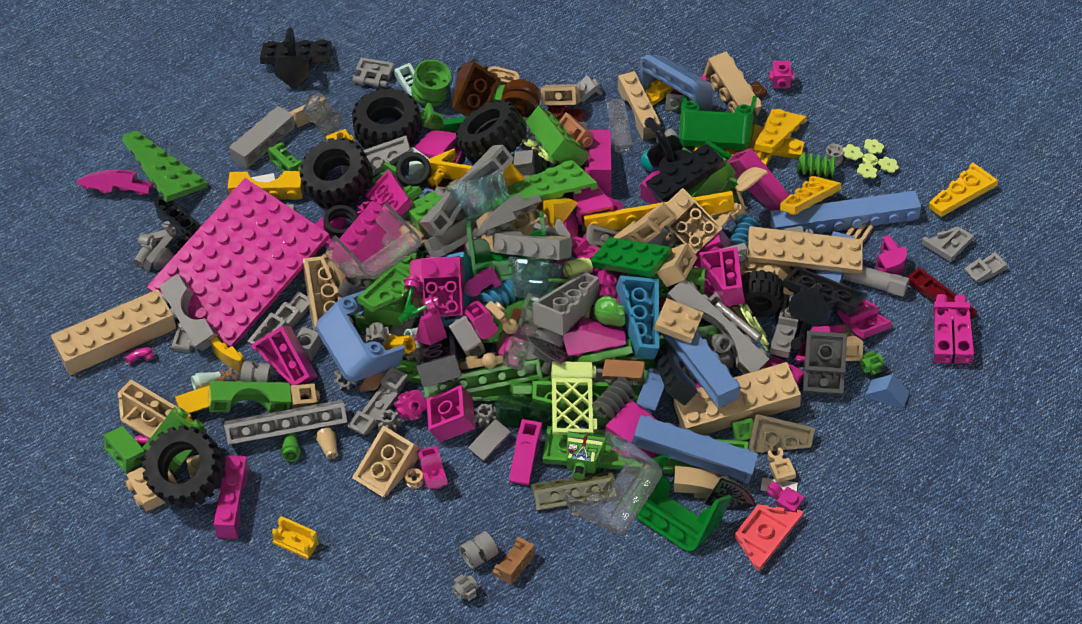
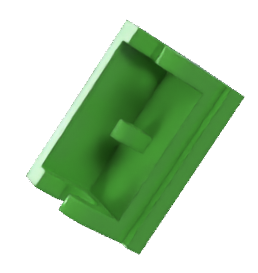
M283 142L268 148L270 161L282 172L300 171V165L303 160H297L286 148L279 151L285 145Z
M123 426L104 434V449L125 473L142 463V460L137 458L144 455V449Z

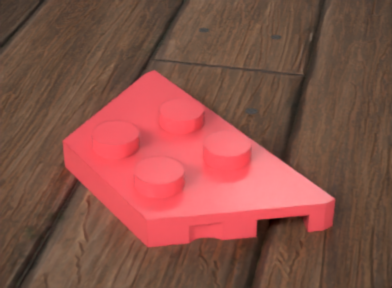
M758 504L736 531V540L758 572H760L801 520L803 511L797 510V513L784 511V508L781 507L771 508Z

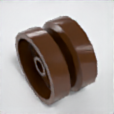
M511 80L504 86L500 101L506 100L513 103L526 122L540 104L541 92L534 83L527 80Z

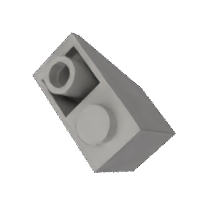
M466 316L455 320L449 325L458 346L466 357L476 355L478 357L486 352L480 338Z

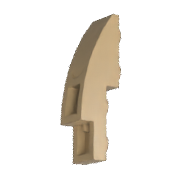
M662 202L639 221H633L613 238L647 243L660 234L661 229L674 220L676 214Z

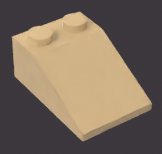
M383 426L352 478L385 498L403 479L405 473L413 468L418 460L417 450L422 448Z

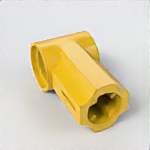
M390 334L389 341H386L383 347L387 351L404 345V354H410V352L415 351L416 344L411 336L398 337Z

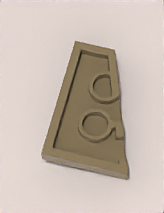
M755 414L748 449L754 453L768 452L769 450L778 451L779 447L782 450L810 448L815 428Z

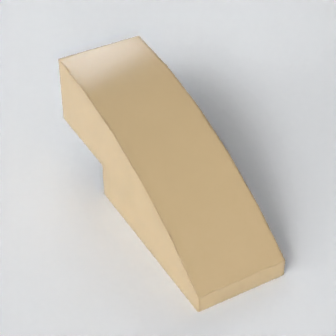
M675 466L674 492L694 493V498H707L723 475L697 468Z

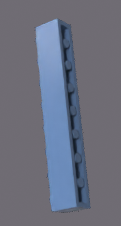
M916 191L815 204L796 215H790L788 212L781 211V209L773 210L770 212L771 229L778 230L802 226L804 232L806 229H808V232L809 229H812L813 234H821L850 229L851 226L859 228L863 224H866L865 227L870 224L877 226L902 221H913L920 217L921 204Z

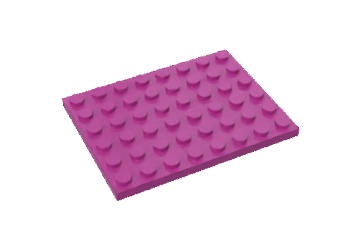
M244 178L150 282L147 288L151 292L158 289L161 294L163 292L159 287L176 274L184 277L194 293L188 305L191 319L199 320L205 318L213 324L222 343L224 342L229 348L235 347L303 269L304 258H312L330 238V235L247 178Z

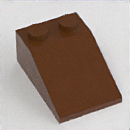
M474 61L464 63L456 79L452 108L466 117L470 116L473 111L492 101L501 79Z

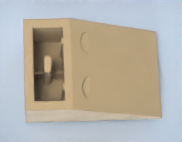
M684 188L666 203L676 214V217L665 227L683 244L687 243L695 254L723 229Z

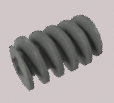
M618 377L593 402V410L601 417L613 419L615 414H618L620 409H623L625 404L635 397L631 383L624 377Z

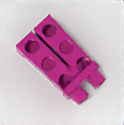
M945 294L937 295L933 306V363H951L953 357V363L972 364L974 350L969 311L970 302H967L965 295H956L954 302H947V295Z

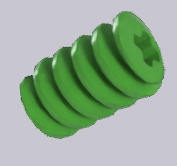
M803 152L799 156L797 174L801 169L803 175H806L809 170L810 176H813L816 171L817 177H820L824 172L825 178H828L829 174H831L833 179L836 164L835 157L832 156L830 161H828L827 155L821 159L820 154L813 158V153L806 157V153Z

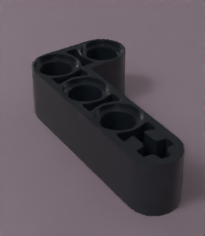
M161 196L154 202L157 216L162 222L169 221L171 226L177 230L179 236L174 240L177 253L202 225L172 200L165 202L164 196Z

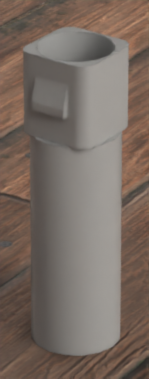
M862 266L861 274H843V280L883 290L904 297L909 283V278L864 266Z

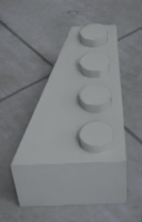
M583 272L533 302L534 324L564 336L600 298L599 277Z

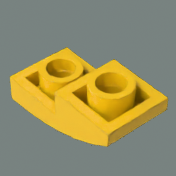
M218 337L211 339L210 342L214 354L225 365L241 372L243 362L245 361L241 352H237L233 346L228 348L224 342H220Z

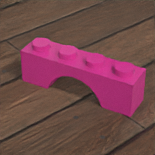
M226 456L225 476L221 481L214 528L217 538L238 539L241 522V495L243 488L247 487L250 469L246 456Z

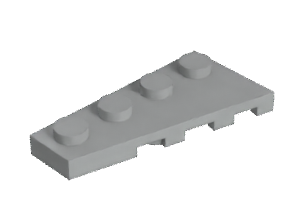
M407 136L364 150L372 166L373 176L384 170L383 164L385 162L393 165L403 155L411 152ZM340 166L342 175L347 172L349 166Z

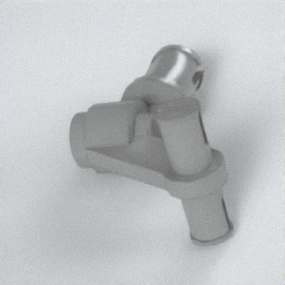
M165 221L162 224L164 230L139 236L138 244L141 246L137 256L133 259L135 265L143 267L156 242L162 240L165 235L168 234L173 237L172 242L174 243V240L178 237L177 230L171 226L169 221Z

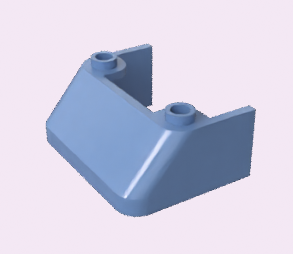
M645 55L640 60L639 81L644 90L650 88L651 82L659 79L691 98L692 101L699 105V111L712 110L713 89L708 81L701 79L664 56Z
M364 291L339 299L317 321L316 325L318 335L342 375L351 382L385 372L391 367H399L405 350L404 345L386 351L379 342L371 341L364 344L348 317L364 311V306L357 302L358 296Z

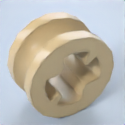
M412 468L405 473V482L409 488L417 489L423 485V473L420 469ZM416 476L417 480L412 481V477Z

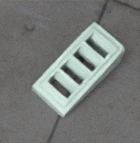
M408 63L394 69V76L404 90L412 96L409 85L413 82L415 70Z

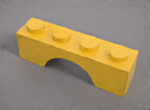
M284 171L279 178L270 182L255 181L249 176L248 172H229L227 187L229 195L244 178H247L278 200H297L303 198L304 186L301 182L299 171Z

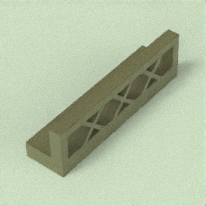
M611 471L588 474L582 480L571 477L531 484L536 510L617 496L615 478Z

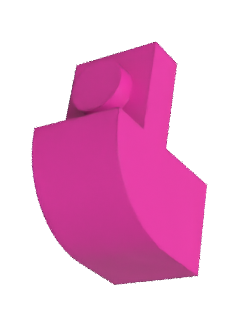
M890 235L885 236L882 239L881 245L883 253L877 256L876 268L882 272L900 275L905 268L907 249L905 246L899 248L897 242L893 241Z
M437 446L417 450L425 486L428 489H438L443 485H447V478Z

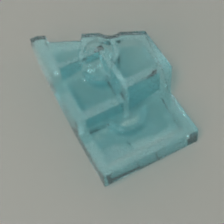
M503 171L445 186L446 190L455 197L456 203L463 208L464 213L469 219L481 217L486 212H492L510 199Z
M509 256V262L513 265L511 279L514 296L538 300L559 287V283L549 282L548 279H560L562 264Z

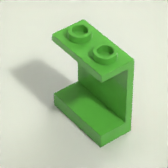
M174 407L142 448L150 450L151 446L149 443L152 440L156 441L159 438L157 436L159 433L164 432L166 434L168 432L167 429L175 427L178 430L179 426L186 425L188 428L191 426L196 427L205 433L207 430L204 429L205 426L196 419L193 421L189 418V414L184 409ZM186 450L177 454L172 459L169 468L176 472L192 450Z

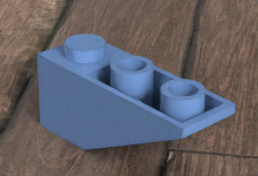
M650 367L636 404H639L644 410H656L665 386L659 370Z

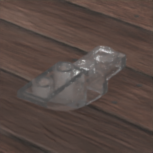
M624 99L606 101L611 140L615 152L632 151L633 143Z

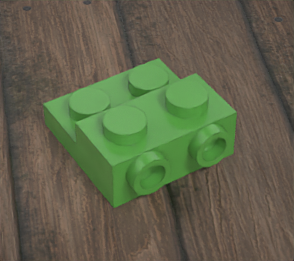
M435 191L428 193L413 201L410 209L404 214L421 232L425 229L419 221L443 196H438Z

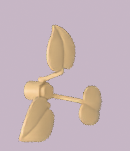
M758 167L747 169L737 180L736 191L741 204L734 203L735 211L712 214L710 216L723 227L730 218L737 222L741 214L749 215L745 210L747 207L744 204L741 192L750 188L768 172ZM718 189L715 194L720 193L722 190Z

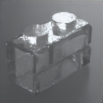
M320 93L308 97L302 111L325 135L337 131L343 117Z

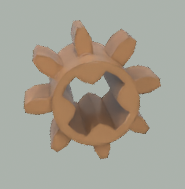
M229 367L228 371L221 369L222 377H217L218 381H226L225 379L228 376H232L233 380L231 381H241L240 378H236L239 375V371L233 372L231 367Z

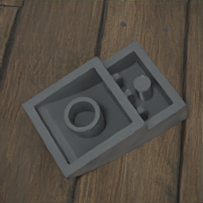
M807 331L802 394L843 396L847 334Z

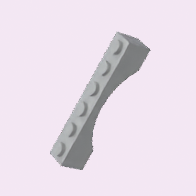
M492 146L419 221L430 236H441L453 224L465 203L514 160V157L505 146Z
M685 279L679 282L667 294L666 299L668 298L704 312L702 319L710 322L722 334H727L730 337L736 367L743 374L761 370L767 365L769 361L767 353L762 348L756 347L751 337L746 334L744 335L735 322H730L720 308H715L711 304V300L705 294H701L693 282Z

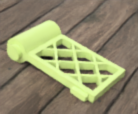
M552 361V435H567L568 431L593 435V431H597V419H593L592 378H596V366H592V362L564 361L560 365ZM556 385H565L568 390L562 395L556 390ZM579 385H588V391L583 395L576 388ZM571 392L579 398L573 404L565 398ZM561 401L569 406L563 413L556 407ZM581 401L588 406V409L583 413L576 407ZM571 410L579 415L574 421H571L566 416ZM562 418L569 424L566 428H557V422ZM581 419H584L589 424V429H580L576 424Z

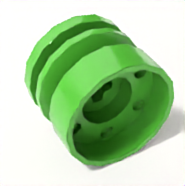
M425 60L416 66L411 87L413 98L424 106L427 103H431L432 107L441 105L446 100L451 81V71L449 68L437 60Z

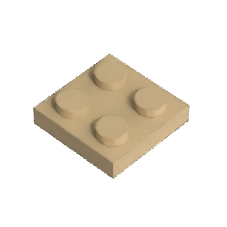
M667 298L654 330L691 344L704 312Z

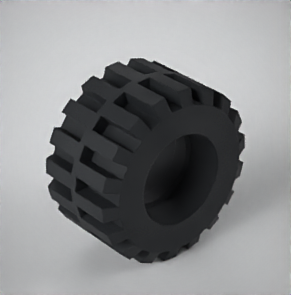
M752 270V272H746L744 275H741L745 304L747 303L750 307L753 317H770L782 309L784 304V287H782V279L777 274L764 270Z

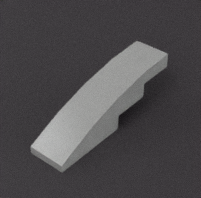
M298 291L289 303L284 302L275 314L271 312L250 337L248 343L254 344L281 326H290L292 328L310 309L308 297Z

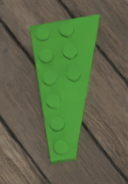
M132 131L123 135V143L130 152L134 153L135 160L142 164L141 168L150 181L157 185V190L164 195L165 202L207 188L208 182L140 132Z
M573 160L564 161L558 166L548 168L539 174L531 175L529 178L515 182L506 188L498 189L496 192L482 196L473 202L475 208L484 215L486 212L494 211L505 201L520 193L524 200L539 194L541 200L544 201L563 197L564 193L567 192L581 193V189L591 187V190L598 189V185Z

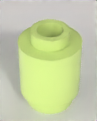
M584 257L566 261L565 266H563V274L568 279L575 278L583 272L592 273L593 271L591 260Z

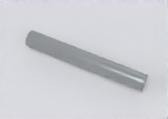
M721 302L716 303L715 308H720L729 320L735 322L739 328L755 341L759 342L761 340V334Z

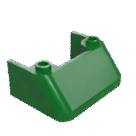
M684 95L679 129L681 144L684 146L701 147L707 140H710L724 149L744 150L749 148L757 120V96H753L751 106L742 104L735 109L734 113L699 111V105L694 101H689V97Z
M539 211L541 230L533 231L529 236H546L543 211ZM467 221L466 229L473 276L491 265H494L502 280L544 275L549 271V259L491 252L487 240L482 238L473 239L471 221Z
M665 454L652 458L630 502V512L635 518L686 551H693L699 548L720 524L732 496L727 495L716 499L712 507L704 509L700 516H697L668 497L671 484L669 479L662 475L661 472L669 456Z

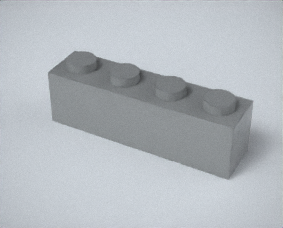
M277 106L229 147L231 159L248 169L268 152L269 147L275 146L295 128L294 115Z

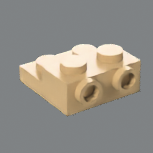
M141 467L126 474L128 480L125 483L129 491H134L136 494L133 497L137 506L142 505L144 511L147 512L166 502L146 485L147 481L144 480L142 474L146 470ZM168 468L169 480L174 484H178Z

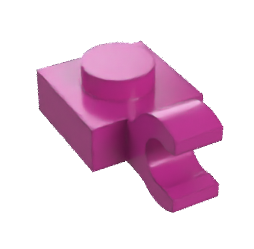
M774 481L768 486L767 494L776 498V505L784 508L785 511L796 512L804 501L805 497L788 486L783 490Z

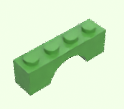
M210 381L208 391L209 412H230L236 403L244 400L259 402L269 413L289 410L291 405L290 383Z

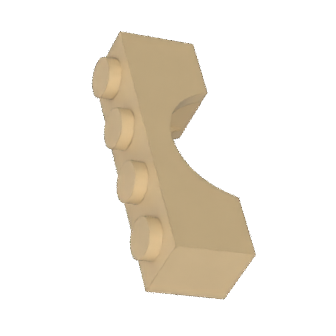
M635 71L618 75V91L623 102L628 101L633 110L636 128L642 140L655 138V133L650 128H647L644 122L647 118L651 117L660 126V121Z

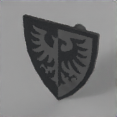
M526 336L529 342L536 348L533 355L545 361L541 368L543 373L547 374L549 372L552 361L561 365L569 357L566 350L555 344L536 337Z
M729 475L720 477L704 502L705 505L712 507L716 499L731 495L732 499L726 510H740L756 506L751 493L741 484L731 480Z

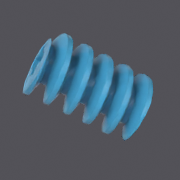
M741 214L730 237L733 245L745 243L747 250L749 227H760L759 223L750 215Z
M507 279L502 282V285L496 288L492 286L491 289L480 293L478 300L484 307L490 301L494 304L498 302L502 306H509V302L514 303L516 299H521L522 295L516 280Z

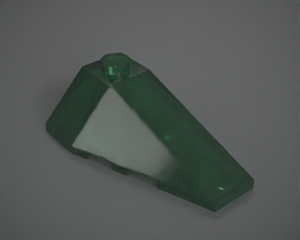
M499 395L495 402L496 420L505 427L520 428L522 419L542 422V430H547V426H552V410L520 397H514L513 395ZM567 416L571 421L575 420V418ZM563 418L557 422V427L569 426Z

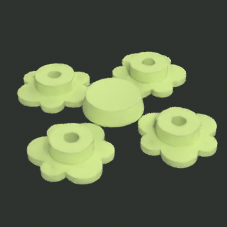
M529 138L527 140L522 139L526 146L537 151L541 150L538 154L539 156L554 164L557 163L548 157L549 153L542 149V145L539 144L537 147L538 143Z
M876 139L865 140L864 148L869 153L864 155L859 147H855L852 144H848L843 148L846 158L853 160L862 158V163L859 164L857 172L864 178H876L877 169L873 167L877 163L881 166L882 170L889 173H894L899 168L895 159L884 157L878 161L877 157L873 155L876 153L881 154L884 149V145L878 143Z
M747 303L744 305L740 304V309L747 322L762 335L760 342L765 350L769 351L767 335L755 316H752V311Z

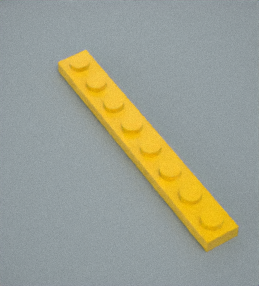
M732 191L693 197L709 215L735 211ZM660 203L585 215L586 233L587 226L591 224L614 231L622 230L633 221H639Z

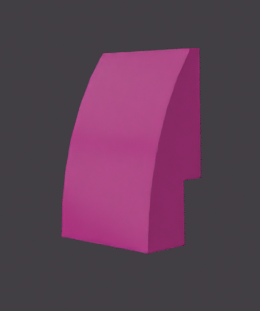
M630 400L606 425V436L622 445V451L648 466L652 458L661 455L633 446L631 443L640 416H653Z

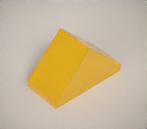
M566 197L544 200L543 213L548 218L549 226L554 227L558 218L563 223L578 203Z

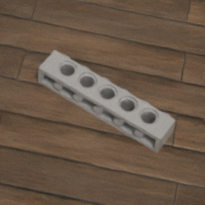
M342 399L225 421L224 427L229 445L346 423L347 418Z

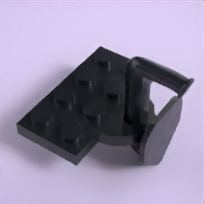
M288 28L283 42L268 41L263 43L260 64H274L275 75L289 87L296 89L310 75L312 63L330 62L332 41L321 39L318 41L302 40L295 42L294 30Z
M649 117L645 120V126L650 128L658 139V143L648 150L647 157L650 164L655 168H659L660 171L659 174L653 176L645 183L648 189L661 202H668L682 188L687 191L726 166L725 161L707 143L692 153L682 150L683 146L676 135L666 137L663 129L653 118Z
M796 266L782 283V287L796 293L790 301V315L795 319L803 321L800 334L791 341V347L794 350H799L806 341L807 331H811L812 325L817 327L823 325L829 310L836 307L844 313L854 314L866 301L867 293Z

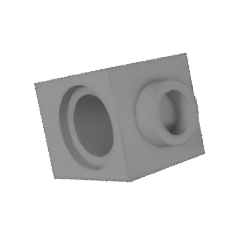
M302 327L296 337L309 361H312L322 345L321 338L317 331Z

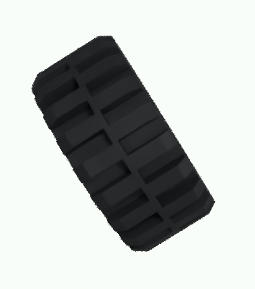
M380 88L378 91H370L368 95H363L361 100L357 101L352 110L355 138L365 149L403 136H407L409 144L412 146L416 139L419 138L421 131L419 106L408 93L404 94L402 90H395L394 88L384 90V88ZM385 118L397 119L396 122L390 124L375 123Z
M506 100L490 102L485 106L479 107L478 110L473 111L469 117L464 119V122L460 124L459 130L456 132V143L469 162L475 164L494 145H504L509 153L514 152L516 147L521 145L522 139L526 137V122L513 103Z
M338 137L335 140L334 138H329L328 141H321L318 143V146H313L310 149V153H306L304 156L305 161L301 162V169L299 171L301 182L310 198L319 206L323 205L324 208L329 209L337 205L350 206V203L359 201L358 198L366 194L365 190L369 189L370 181L373 179L372 166L361 146L353 142V140H345ZM349 166L347 172L340 178L324 181L326 174L333 168Z
M186 425L179 426L178 430L175 427L168 428L166 434L164 432L157 435L159 438L149 443L151 446L150 450H145L144 456L146 461H142V468L146 471L142 473L143 478L147 481L146 485L169 505L173 504L179 508H183L184 505L188 508L194 507L195 502L201 505L206 502L204 498L214 496V489H219L222 484L219 480L225 476V471L222 470V467L226 466L225 460L222 458L224 454L210 436L196 427L191 426L188 428ZM186 450L198 452L200 466L195 476L181 484L172 483L168 477V468L172 459L177 454Z

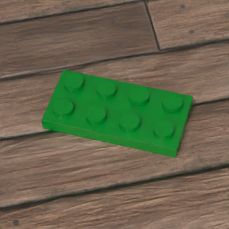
M609 237L590 260L595 268L652 278L673 252L671 247Z

